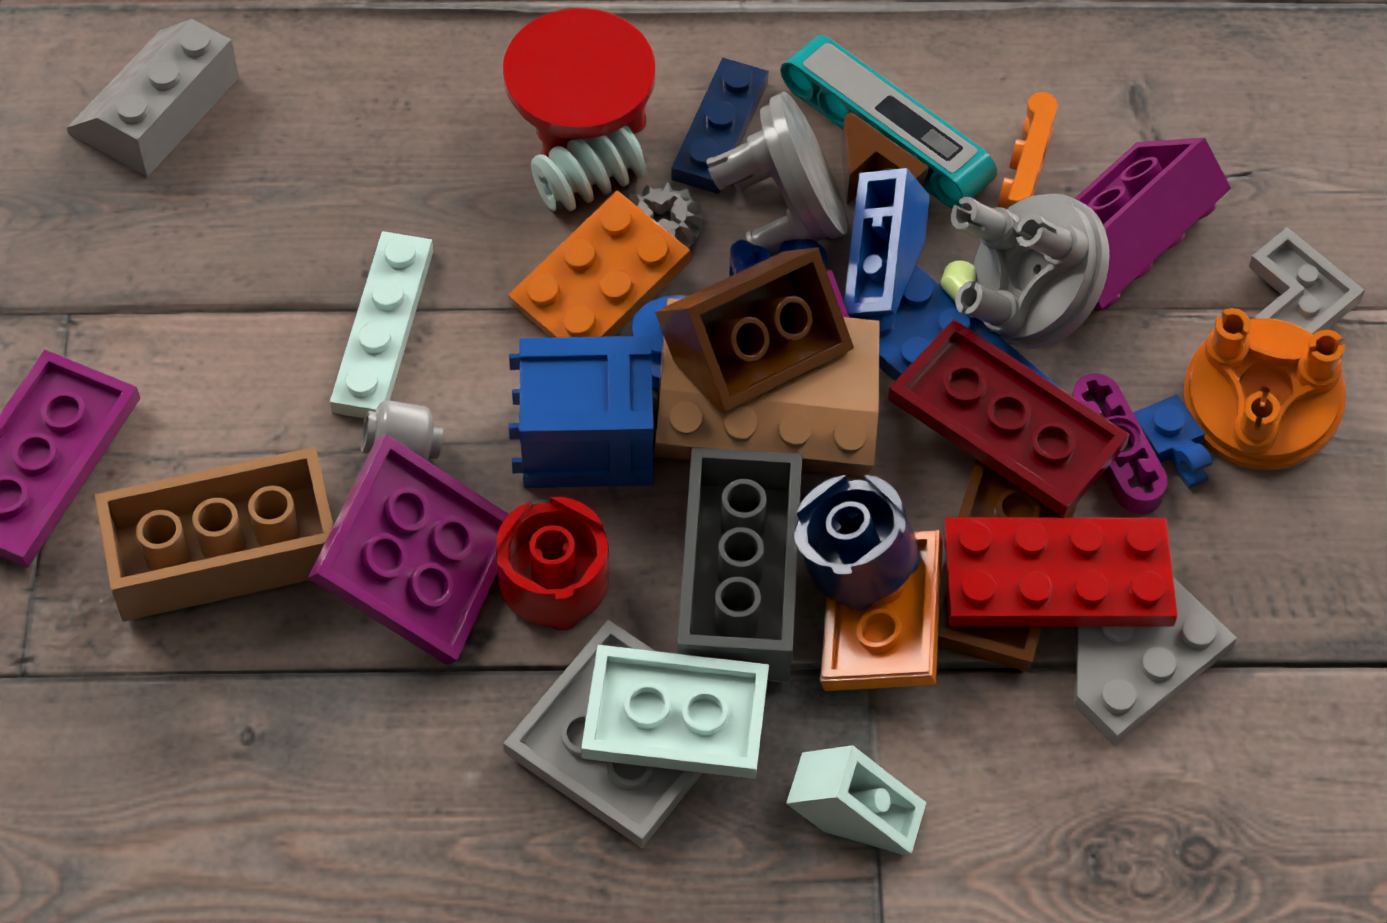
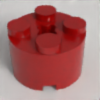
M549 497L550 502L532 505L530 501L515 508L504 519L496 537V559L500 594L512 611L521 618L534 624L551 626L556 630H568L573 628L578 621L591 614L606 595L609 586V545L607 536L598 515L579 501L566 497Z

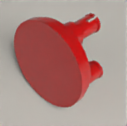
M571 8L558 10L531 21L515 35L508 45L503 60L505 90L512 105L521 116L536 127V134L542 143V155H546L549 158L550 150L556 146L566 149L567 143L571 139L601 137L613 133L626 125L634 134L640 132L646 126L645 108L655 85V57L645 36L625 19L597 9Z

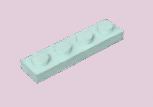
M382 231L330 399L332 413L365 419L367 411L375 412L381 402L390 401L433 255L432 239Z

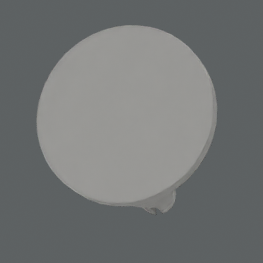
M782 92L771 97L770 104L761 108L760 118L763 130L748 136L747 143L714 158L707 159L708 170L719 190L734 183L737 191L741 192L751 185L772 177L788 207L786 210L787 215L760 228L746 232L749 246L758 261H763L766 257L797 244L805 247L826 237L834 240L847 234L848 228L844 207L829 165L808 121L788 93Z
M1063 194L1031 196L1015 203L1008 209L1001 207L990 208L972 197L961 198L959 200L960 204L971 209V211L954 205L951 212L952 225L958 230L966 231L979 237L981 244L973 265L976 270V282L968 281L958 290L955 300L958 311L984 321L987 328L997 333L1007 343L1020 348L1039 349L1048 347L1072 334L1082 325L1094 309L1107 278L1109 244L1105 228L1098 215L1086 204Z

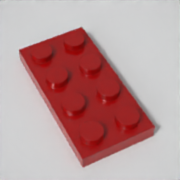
M945 517L943 537L949 626L1174 627L1178 615L1167 518Z

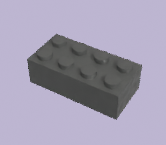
M692 447L677 654L769 664L768 681L790 682L798 551L794 540V530L796 531L798 522L796 513L800 506L802 454Z

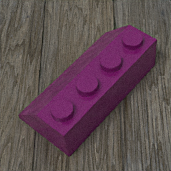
M1206 138L1136 142L1074 198L1089 206L1098 215L1108 238V273L1103 291L1093 309L1094 311L1104 310L1115 304L1121 296L1120 292L1129 283L1147 274L1153 267L1152 262L1165 250L1179 244L1185 237L1184 232L1197 220L1211 214L1217 207L1216 202L1231 189Z

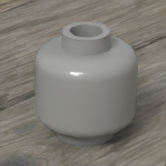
M386 400L378 405L375 412L367 411L362 430L361 453L369 454L376 439L387 434L427 461L429 458L438 459L442 446L443 428L434 426L433 415L428 407Z

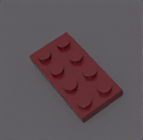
M955 319L951 320L891 385L888 393L889 401L1063 518L1068 515L1127 446L1130 435Z

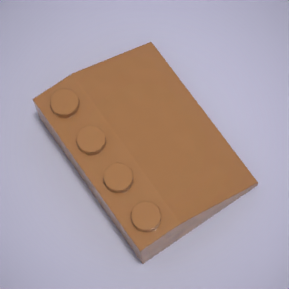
M667 298L666 306L681 299ZM843 317L854 349L726 412H720L674 363L663 336L653 438V457L691 461L692 447L802 454L801 472L833 476L846 475V477L865 479L864 475H868L871 472L875 463L879 413V321Z

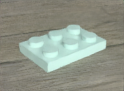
M598 645L581 747L582 759L756 779L769 664Z

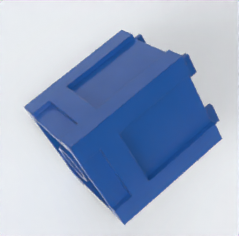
M651 336L519 338V353L509 354L510 370H520V389H512L513 405H520L519 423H509L510 440L520 439L522 458H512V473H523L524 488L653 486Z

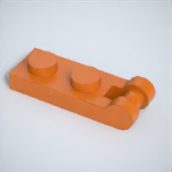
M1047 92L1034 93L1028 99L1026 108L1027 118L1022 129L1023 140H1016L1009 166L1010 169L1017 170L1014 179L1004 178L997 207L1008 209L1015 203L1034 196L1051 140L1053 123L1058 107L1056 98Z

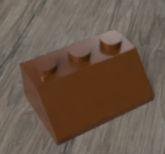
M818 247L784 251L655 311L674 363L720 412L733 409L854 349Z

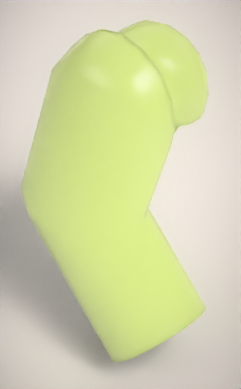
M966 261L949 263L944 270L940 287L955 301L957 292L964 283L968 281L976 282L975 267Z

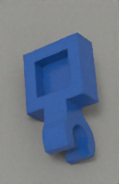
M1177 394L1133 412L1160 463L1170 459L1180 478L1188 488L1208 480V475L1203 468L1212 465L1213 460L1202 445L1205 433Z

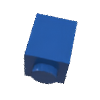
M907 168L859 173L844 298L849 318L896 314L924 246L930 195Z

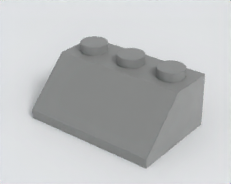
M193 19L160 30L67 127L68 134L148 177L239 79L232 40Z

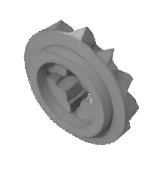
M668 182L663 188L652 189L646 184L642 193L629 195V200L652 219L653 212L661 215L666 210H671V221L661 219L658 224L687 248L699 237L703 224L700 202L693 201L687 189L682 191L673 190Z

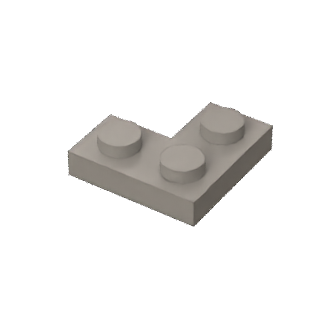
M1288 227L1253 254L1249 264L1251 270L1282 294L1257 314L1254 319L1269 318L1283 320L1300 326L1312 334L1320 330H1328L1361 302L1365 291Z

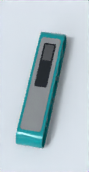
M824 35L815 36L781 65V77L789 90L842 130L844 117L852 112L927 165L928 173L925 191L951 209H953L954 205L964 208L965 206L959 202L961 198H975L996 178V164L989 153L832 39Z

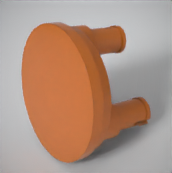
M1230 308L1223 310L1221 313L1222 318L1219 315L1216 317L1215 329L1211 331L1208 338L1194 353L1188 365L1183 385V403L1205 433L1203 444L1222 459L1254 470H1280L1309 460L1331 441L1344 413L1346 388L1341 371L1342 363L1340 358L1343 355L1345 344L1340 345L1342 341L1341 335L1332 330H1320L1312 334L1300 326L1283 320L1269 318L1249 319L1247 314L1240 309Z

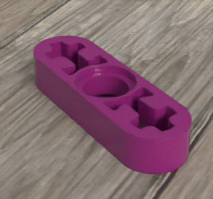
M1092 373L1084 375L1075 383L1072 397L1098 414L1102 415L1103 413L1104 418L1129 433V440L1133 446L1129 451L1120 453L1103 472L1105 479L1118 503L1125 510L1135 514H1147L1155 511L1162 503L1168 484L1167 475L1118 384L1112 378L1103 374ZM1092 394L1096 400L1105 399L1102 412L1095 401L1086 402L1087 395ZM1136 464L1135 471L1133 472L1131 467ZM1134 474L1142 486L1151 485L1149 493H1144L1141 487L1131 488Z

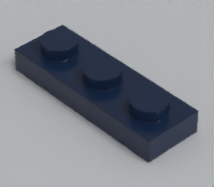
M722 57L671 167V180L719 194L720 190L710 175L709 166L706 161L708 158H714L741 145L768 85V70Z

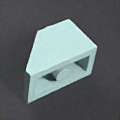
M853 745L802 752L786 802L787 805L823 832L901 855L912 854L926 806L924 800Z

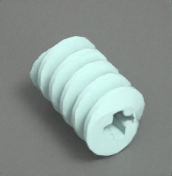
M627 125L601 137L584 139V141L582 139H572L567 143L566 149L556 146L550 150L549 158L546 155L539 154L531 161V171L537 189L547 207L553 212L556 211L557 201H561L567 210H575L574 194L577 192L585 202H592L594 200L592 185L594 184L603 194H609L612 191L609 179L611 176L622 187L628 185L629 176L627 169L629 168L640 179L647 175L642 149L637 138Z

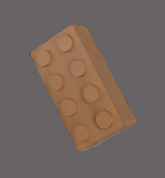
M316 447L94 494L111 591L123 622L310 580L308 576L333 528Z

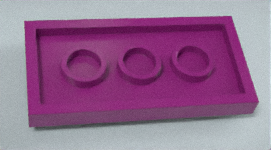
M44 349L0 413V557L26 568L30 566L141 399L136 386Z

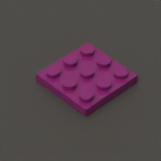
M385 434L376 439L308 579L448 665L458 660L498 572L496 537L501 524L509 514Z

